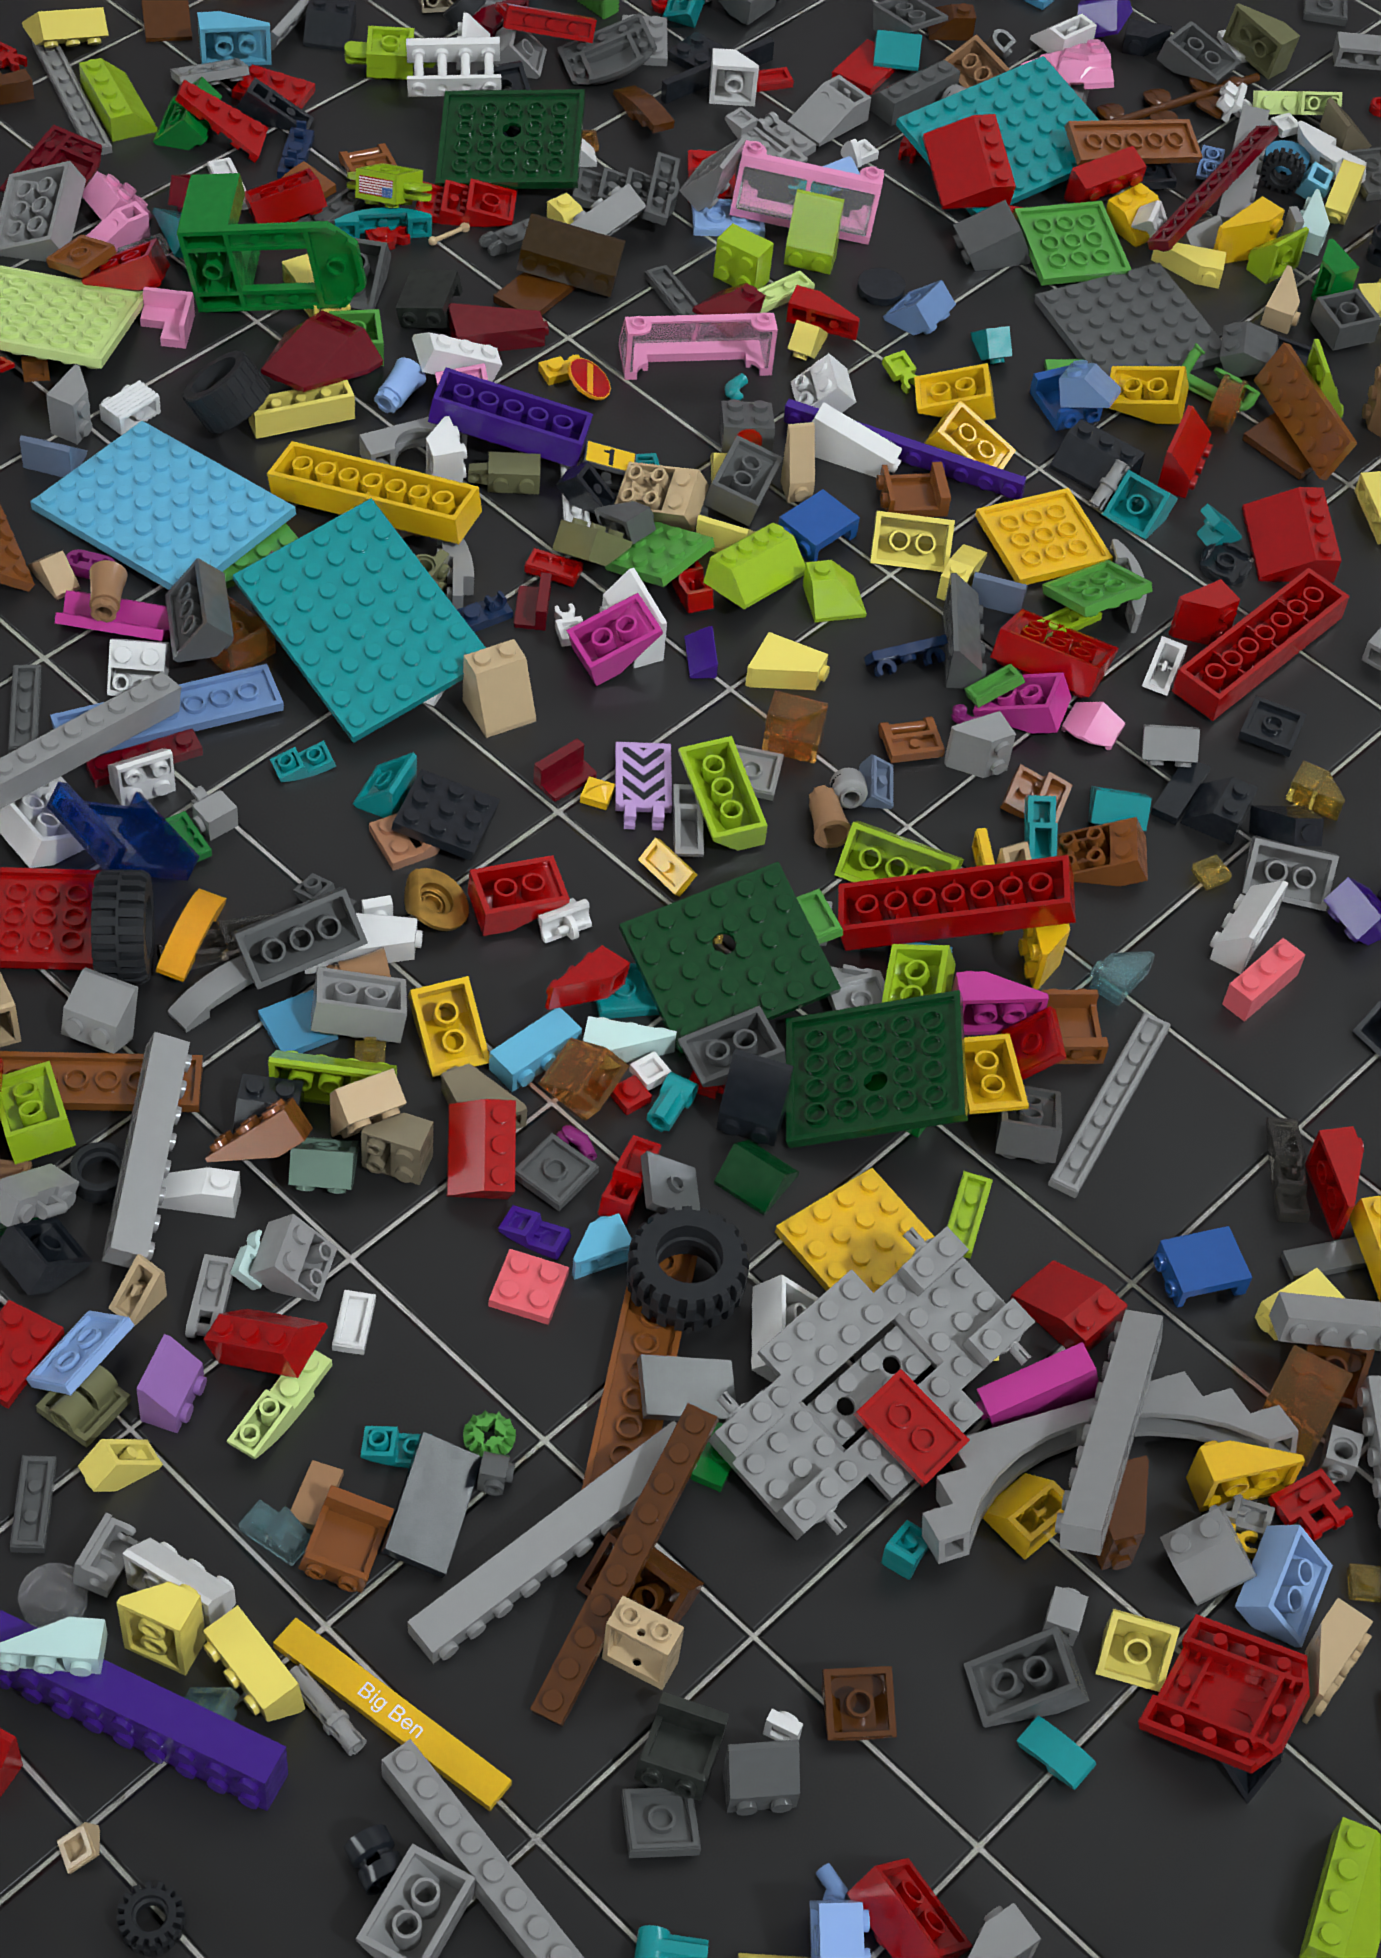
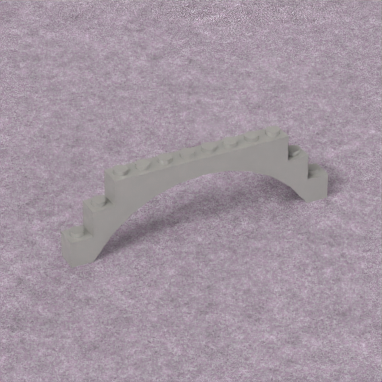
M1185 1371L1150 1381L1134 1437L1162 1436L1188 1438L1202 1442L1218 1441V1443L1232 1440L1296 1453L1299 1430L1280 1405L1250 1413L1232 1388L1202 1396ZM1095 1398L967 1435L970 1441L950 1460V1465L954 1471L937 1476L936 1500L940 1508L924 1512L922 1516V1537L938 1564L969 1555L981 1519L995 1498L1020 1474L1046 1458L1076 1446L1084 1445L1082 1443L1085 1424L1091 1425V1422H1089L1091 1403L1098 1402L1095 1401Z

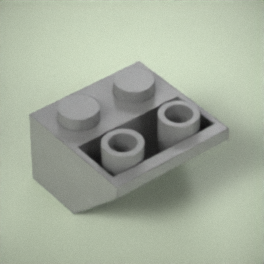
M291 1214L268 1222L249 1275L272 1292L316 1302L321 1297L338 1248L295 1214Z

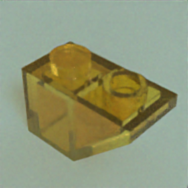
M1303 760L1291 783L1286 800L1299 806H1305L1322 816L1337 821L1345 798L1328 770Z

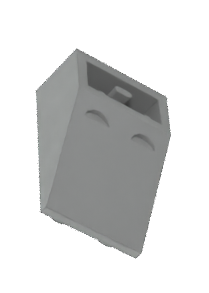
M837 75L824 82L791 116L787 124L820 147L866 122L869 116L871 97L842 76Z

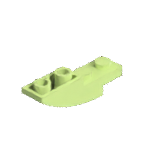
M1254 91L1253 107L1270 110L1269 115H1282L1285 113H1290L1291 115H1323L1327 100L1330 97L1340 107L1342 106V92Z
M314 1350L298 1378L281 1375L270 1391L264 1390L227 1439V1443L253 1459L263 1454L285 1433L314 1398V1390L332 1367V1359Z

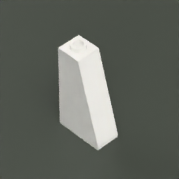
M823 402L812 421L815 425V457L873 477L880 475L882 465H887L889 472L894 474L902 461L898 459L902 448Z
M356 913L368 944L305 970V974H316L317 967L327 968L326 966L338 964V961L365 955L383 947L388 963L413 960L416 948L422 947L423 931L417 930L418 919Z

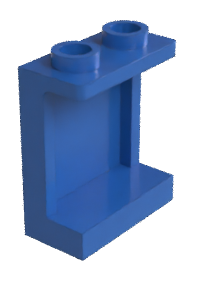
M1069 365L1034 373L1029 393L1055 431L1072 428L1080 419L1088 423L1100 421L1103 408H1060L1059 378Z
M822 489L780 516L778 525L794 535L802 557H805L810 562L817 561L818 552L842 535L849 541L855 538L858 532L860 517Z
M1229 1226L1160 1240L1156 1254L1153 1257L1156 1270L1162 1273L1165 1280L1166 1293L1169 1298L1173 1299L1176 1307H1182L1188 1297L1231 1288L1234 1296L1246 1294L1252 1280L1251 1273Z

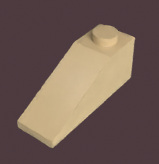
M1287 265L1265 307L1260 324L1288 334L1291 326H1297L1301 315L1300 312H1297L1300 299L1292 266Z
M814 422L788 424L780 480L787 503L802 502L813 496L815 486Z

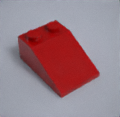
M156 238L115 254L107 263L92 270L81 281L83 285L129 290H142L144 287L157 288L162 284L161 282L166 276L170 264Z
M553 855L469 871L468 895L483 936L515 930L539 918L538 915L560 908L570 902Z
M1354 1126L1319 1130L1305 1162V1167L1333 1240L1340 1238L1356 1201L1364 1144L1362 1139L1357 1136Z
M1054 1260L1011 1294L1010 1297L1011 1299L1014 1298L1040 1326L1066 1349L1083 1342L1087 1352L1115 1330L1116 1322H1122L1125 1310L1128 1307L1105 1284Z

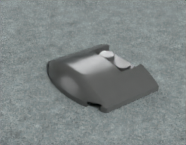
M640 12L595 31L593 43L574 40L557 47L573 84L599 85L618 80L634 72L650 58L653 52L657 50V46Z

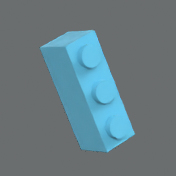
M555 1008L490 1051L489 1070L511 1092L521 1086L525 1087L533 1081L534 1077L543 1071L551 1070L558 1061L567 1055L575 1054L581 1047L582 1028L561 1008Z

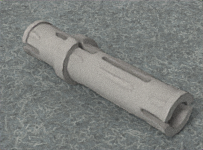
M302 1664L294 1666L289 1672L299 1683L304 1703L323 1724V1730L328 1735L336 1738L349 1756L358 1753L365 1746L367 1740L349 1721L348 1713L343 1709L340 1710L333 1703L331 1698L309 1675Z

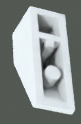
M206 1167L171 1172L166 1179L163 1178L162 1187H166V1193L162 1205H158V1208L235 1218L241 1194L239 1171Z

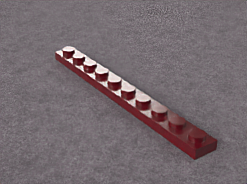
M1277 125L1256 126L1147 241L1149 250H1159L1161 252L1171 250L1279 134Z

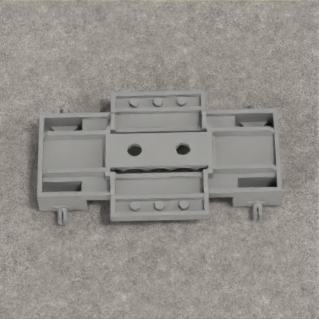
M948 1226L938 1235L926 1241L911 1227L903 1237L915 1249L912 1257L874 1293L851 1269L758 1351V1356L778 1377L764 1391H760L749 1402L743 1403L740 1406L727 1391L716 1400L730 1415L726 1422L713 1433L708 1442L796 1541L813 1525L825 1521L836 1535L841 1533L847 1525L834 1510L837 1508L838 1503L866 1477L874 1483L889 1501L914 1479L869 1431L865 1432L847 1450L842 1446L863 1427L862 1423L853 1414L894 1375L887 1373L883 1368L882 1363L886 1357L897 1359L900 1369L913 1381L931 1365L935 1370L917 1386L963 1433L984 1413L962 1389L999 1355L1009 1351L1021 1366L1032 1357L1018 1342L1023 1333L1035 1321L1014 1298L1006 1304L965 1260L963 1256L969 1249ZM890 1322L895 1325L889 1333L807 1406L802 1402ZM847 1398L852 1401L854 1411L851 1415L845 1416L838 1412L836 1405L839 1399Z

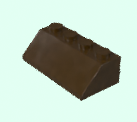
M531 213L516 270L611 297L626 241Z

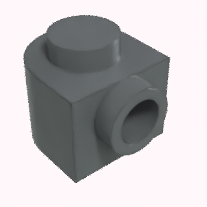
M997 29L987 39L985 44L1004 61L1012 54L1013 50L1011 47L1017 41L1008 31Z
M484 1451L477 1490L484 1491L492 1496L503 1495L505 1482L512 1483L515 1463L509 1462V1455Z

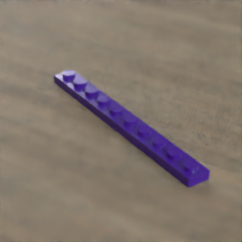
M788 399L785 405L784 422L788 424L812 422L819 408ZM858 422L901 447L902 451L898 459L911 466H917L930 471L932 462H942L945 475L959 482H965L980 487L983 490H989L1016 500L1021 499L1024 494L1027 477Z

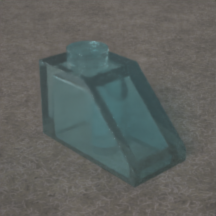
M1151 951L1110 953L1103 962L1099 960L1092 968L1090 975L1093 978L1090 989L1098 990L1101 996L1119 1006L1150 972L1155 954Z

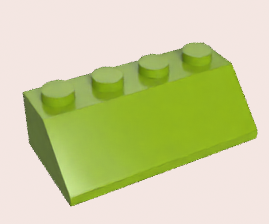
M102 58L90 59L79 63L81 87L112 142L157 132V126L124 71Z
M773 522L711 556L703 583L741 608L746 609L804 576L805 563L794 535Z
M732 736L678 748L712 840L737 851L765 845L768 825Z
M854 821L834 875L851 882L961 869L964 859L864 822Z
M892 944L881 1003L951 991L956 963L950 946Z
M276 1050L268 1060L269 1077L304 1081V1102L330 1105V1093L337 1088L392 1068L397 1076V1066L384 1062H365L353 1058H334L323 1054L311 1055L291 1050Z
M1342 1817L1332 1832L1299 1958H1376L1381 1940V1834L1377 1830Z

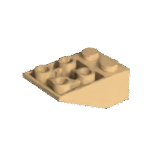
M629 462L615 504L631 501L638 502L650 507L654 514V522H661L684 530L694 531L709 484L698 469Z
M393 1068L337 1088L330 1093L332 1137L340 1134L343 1139L360 1133L363 1127L400 1114L399 1109L407 1102Z
M1337 1598L1305 1650L1310 1698L1302 1713V1722L1305 1724L1308 1723L1313 1714L1318 1717L1322 1715L1331 1698L1338 1691L1347 1674L1356 1664L1372 1638L1367 1631L1373 1621L1340 1598Z

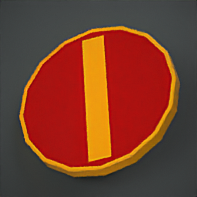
M575 358L569 363L568 375L577 391L594 400H604L608 397L611 390L610 382L599 366L584 358Z

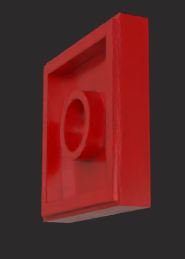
M1051 1006L1001 1031V1034L1010 1033L1022 1080L1067 1058L1057 1013Z

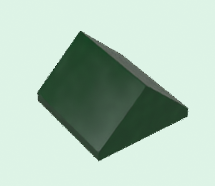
M750 1140L734 1143L714 1180V1184L762 1215H765L797 1178L799 1171Z

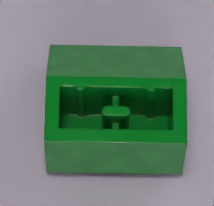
M1333 238L1328 240L1311 295L1314 301H1316L1317 297L1352 290L1357 277L1359 266Z

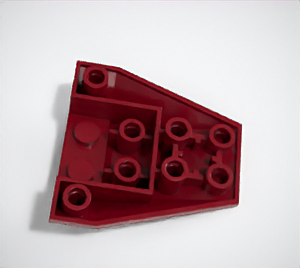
M322 310L285 332L261 368V374L270 377L276 382L284 383L296 391L305 392L369 374L383 365V359L365 328Z

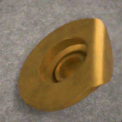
M430 868L415 869L409 874L404 894V904L408 914L413 915L423 924L440 931H452L463 925L469 915V903L464 891L456 881L445 873Z

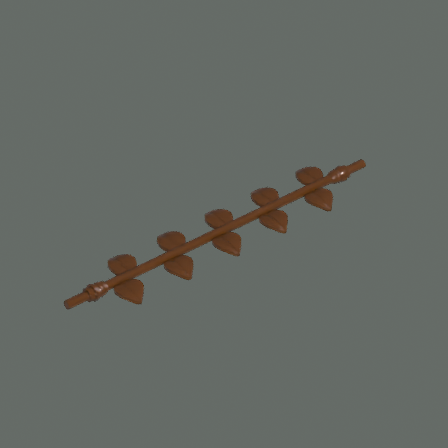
M1254 73L1244 77L1232 76L1219 85L1189 77L1190 85L1197 92L1171 100V95L1168 91L1160 88L1150 89L1143 92V98L1151 107L1124 115V109L1121 105L1107 103L1097 106L1096 111L1103 120H1140L1149 117V120L1178 119V116L1169 110L1196 102V106L1199 109L1220 119L1223 111L1216 106L1220 97L1215 95L1220 93L1221 88L1228 81H1231L1237 87L1242 82L1245 85L1259 82L1260 75Z

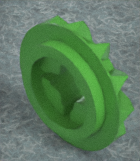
M485 1410L478 1416L473 1415L471 1420L465 1424L463 1441L467 1450L483 1457L484 1451L503 1455L508 1454L513 1448L516 1438V1429H514L510 1418L506 1419L499 1411L495 1414L488 1413ZM493 1426L496 1436H491L486 1444H484L485 1438L482 1431L487 1432Z

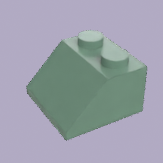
M307 1137L304 1142L291 1149L288 1185H296V1189L300 1191H313L315 1187L327 1188V1192L337 1194L346 1193V1189L351 1190L355 1178L359 1141Z

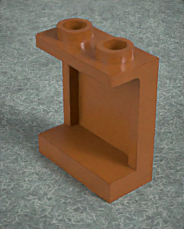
M932 462L930 473L890 475L888 466L882 465L880 475L876 476V488L881 490L880 504L881 508H885L886 512L924 517L948 516L951 495L942 462Z
M1054 988L1041 990L1048 993L1047 1007L1051 1006L1056 1010L1067 1057L1056 1064H1103L1109 1045L1107 1037H1102L1096 1006L1099 997L1098 990H1087L1084 988L1077 990H1058Z
M331 1485L298 1569L305 1571V1574L313 1579H326L337 1583V1586L342 1590L362 1593L394 1509Z

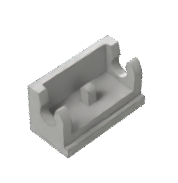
M106 1512L75 1563L72 1583L107 1598L125 1568L123 1553L127 1548L138 1543L137 1540L130 1537L134 1535L136 1529L128 1523L113 1518L111 1514Z

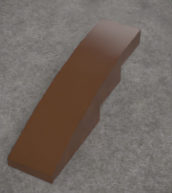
M633 85L613 90L614 96L632 121L638 120L642 127L648 126L652 133L674 128L675 120L644 89Z

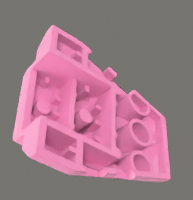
M1099 39L1087 40V43H1080L1070 48H1065L1062 51L1040 55V57L1044 56L1069 86L1084 84V89L1114 87L1111 54L1104 42H1101Z

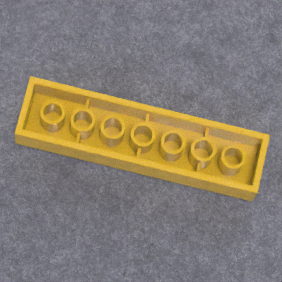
M291 441L267 472L271 493L285 501L342 515L372 498L395 529L455 544H460L482 512L478 486Z

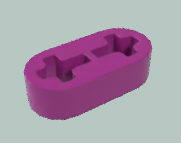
M79 549L72 550L66 555L75 576L90 579L89 570L94 563L103 560L115 562L112 557Z

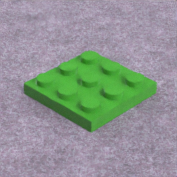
M655 521L656 530L633 544L631 548L605 566V569L623 575L629 569L635 568L642 581L664 587L714 548L715 544L713 537Z
M1110 560L1042 584L1044 595L1084 617L1096 616L1100 611L1108 608H1117L1121 603L1129 600H1138L1143 595L1153 592L1151 581Z

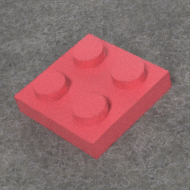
M509 1249L490 1295L488 1306L549 1325L569 1275V1267Z

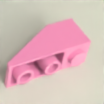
M134 201L114 209L86 236L114 244L116 252L151 238L149 214Z

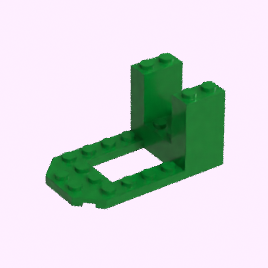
M240 173L196 174L190 176L177 236L199 313L314 309V306H317V309L345 308L357 292L360 293L365 288L367 280L358 240L331 222L238 224L245 196ZM307 249L314 282L253 284L260 250Z

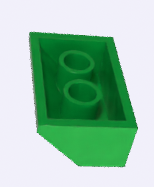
M203 77L192 83L221 100L222 95ZM174 96L167 107L153 142L156 145L190 150L196 145L201 146L208 138L207 132L211 128L209 122L205 119L199 120L175 101L176 96Z

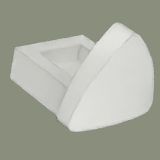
M856 139L850 140L841 149V156L843 158L850 156L857 168L878 159L879 151L866 139L858 142Z

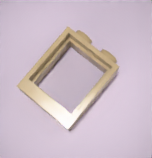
M622 1596L606 1623L602 1659L663 1690L678 1664L684 1627ZM638 1631H641V1632L644 1633L645 1635H644V1636H639V1635L637 1634V1632H638ZM639 1660L641 1664L635 1666L633 1661Z

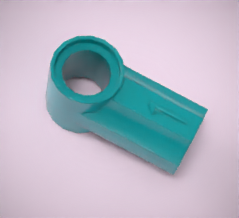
M670 1072L665 1078L660 1089V1095L648 1112L646 1120L654 1129L660 1132L670 1131L684 1108L688 1109L691 1106L699 1085Z
M641 1926L638 1929L634 1958H707L709 1940L672 1935L669 1930L659 1926Z

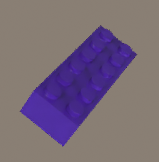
M445 367L432 400L428 422L438 425L445 416H450L453 426H457L459 432L525 453L541 454V458L560 463L564 466L575 467L578 465L593 414Z

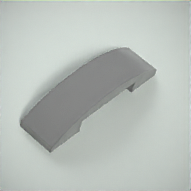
M743 107L725 116V121L738 139L744 136L746 140L760 142L765 146L767 155L804 163L808 161V158L792 145L785 149L756 127L758 119Z
M1112 539L1109 549L1113 556L1112 562L1144 578L1142 569L1134 555L1118 539ZM1147 594L1138 600L1128 601L1125 617L1130 633H1136L1139 627Z
M241 956L230 960L204 976L181 995L168 1009V1015L186 1033L209 1019L211 1009L254 983Z

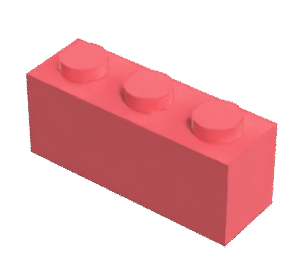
M1282 938L1229 984L1222 1005L1245 1022L1298 975L1305 954Z

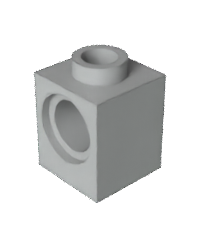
M1333 1425L1325 1439L1319 1469L1322 1468L1328 1477L1333 1480L1350 1482L1358 1467L1364 1435ZM1336 1454L1342 1455L1345 1459L1338 1457Z
M1056 1586L1049 1603L1042 1632L1058 1626L1069 1639L1070 1645L1073 1646L1080 1630L1088 1596L1080 1594L1079 1591L1073 1588Z

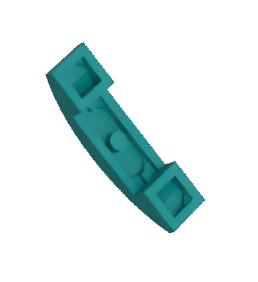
M371 208L343 215L335 219V226L353 238L359 239L360 234H365V230L386 226L390 230H394L398 226H406L407 234H410V238L431 237L432 215L407 208Z

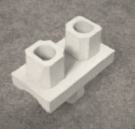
M1228 81L1220 90L1219 94L1222 96L1218 99L1216 106L1223 111L1221 119L1226 123L1229 121L1232 113L1240 118L1243 104L1252 106L1248 100L1244 99L1248 86L1243 82L1237 87L1231 81Z
M572 898L568 904L538 915V924L543 942L548 943L567 935L571 940L579 938V931L592 927L589 916V902L586 899L576 901Z

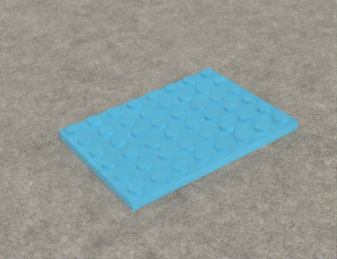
M144 421L139 422L30 501L31 508L35 512L168 590L171 589L197 558L223 572L296 515L295 506Z

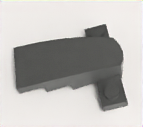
M658 152L652 176L630 167L627 174L604 167L602 174L580 167L578 188L573 189L572 198L581 207L591 209L590 206L598 199H607L609 192L615 187L620 186L622 188L629 183L646 205V208L638 217L665 226L668 217L674 212L677 205L679 181L676 177L680 159Z

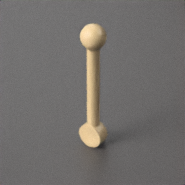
M463 222L460 224V227L437 237H429L428 243L431 246H435L438 241L454 234L468 232L470 225Z

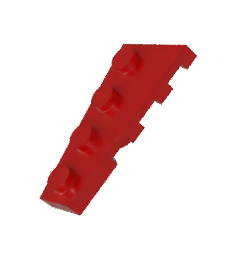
M184 79L179 87L175 101L199 120H207L213 131L218 135L222 132L232 140L230 144L237 150L242 148L249 153L248 158L255 163L259 158L268 127Z

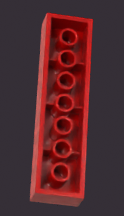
M1307 568L1180 667L1176 674L1172 692L1214 721L1343 617L1350 596L1310 568Z
M1063 855L839 884L838 922L843 928V936L840 937L845 950L848 951L892 944L1076 923L1074 875L1069 856Z

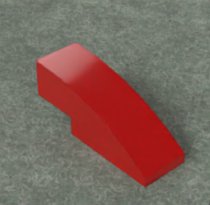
M696 561L671 581L688 613L713 609V589L703 583L704 568Z
M635 1135L632 1136L614 1167L612 1179L602 1194L598 1215L612 1216L619 1213L623 1223L627 1225L644 1191L641 1155L646 1151L659 1155L661 1144Z

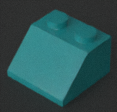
M1128 469L1102 515L1146 540L1167 519L1178 498Z
M1091 786L1088 821L1095 823V826L1137 817L1142 830L1146 831L1152 798L1142 793Z

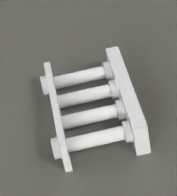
M500 37L406 38L407 63H414V76H407L408 97L445 96V91L501 90V74H494L493 61H500ZM484 61L485 75H471L470 62ZM423 62H437L438 75L424 76ZM447 62H461V75H447Z

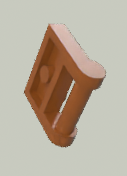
M385 143L377 144V147L349 153L347 151L339 152L340 164L344 166L347 172H355L356 168L380 163L397 165Z
M932 716L924 717L920 721L896 724L882 722L878 724L879 737L884 742L891 763L944 757L945 748Z

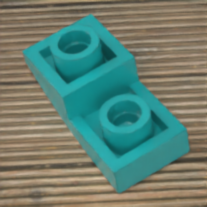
M324 740L299 753L296 747H293L270 759L281 782L304 779L337 767Z
M365 1426L361 1458L380 1464L409 1468L421 1434L399 1433L398 1427Z
M1039 1715L1016 1740L1019 1748L1046 1765L1050 1774L1074 1790L1097 1765L1095 1760L1081 1747Z

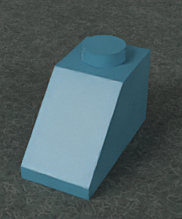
M619 1213L612 1216L599 1217L589 1224L573 1258L572 1276L574 1280L628 1261L632 1238Z

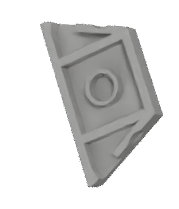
M843 964V968L831 967L841 987L840 992L827 997L833 1011L882 1002L885 981L880 970L859 969Z

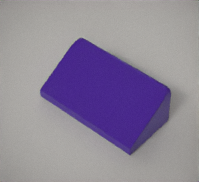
M713 626L705 627L684 636L689 678H716L718 661Z

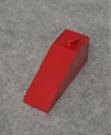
M796 285L788 303L786 322L796 324V321L799 320L820 327L827 333L856 341L860 318L821 291Z

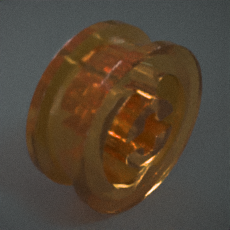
M1225 374L1212 402L1206 422L1207 427L1216 425L1224 428V433L1228 434L1243 402L1248 381L1243 380L1242 383L1231 380L1230 375Z

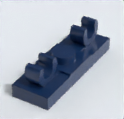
M297 120V127H291L278 166L277 178H282L287 172L303 161L307 163L315 135L314 130L307 129L306 121Z
M497 591L496 596L489 597L487 595L483 601L457 609L474 633L513 618V610L508 605L507 598L501 591Z
M945 634L872 651L864 657L866 666L875 665L874 674L877 678L883 675L882 666H886L891 675L897 670L894 661L900 660L901 664L915 661L917 659L916 656L924 653L923 662L925 666L932 664L931 654L936 655L938 663H942L945 661V653L941 648L948 644Z

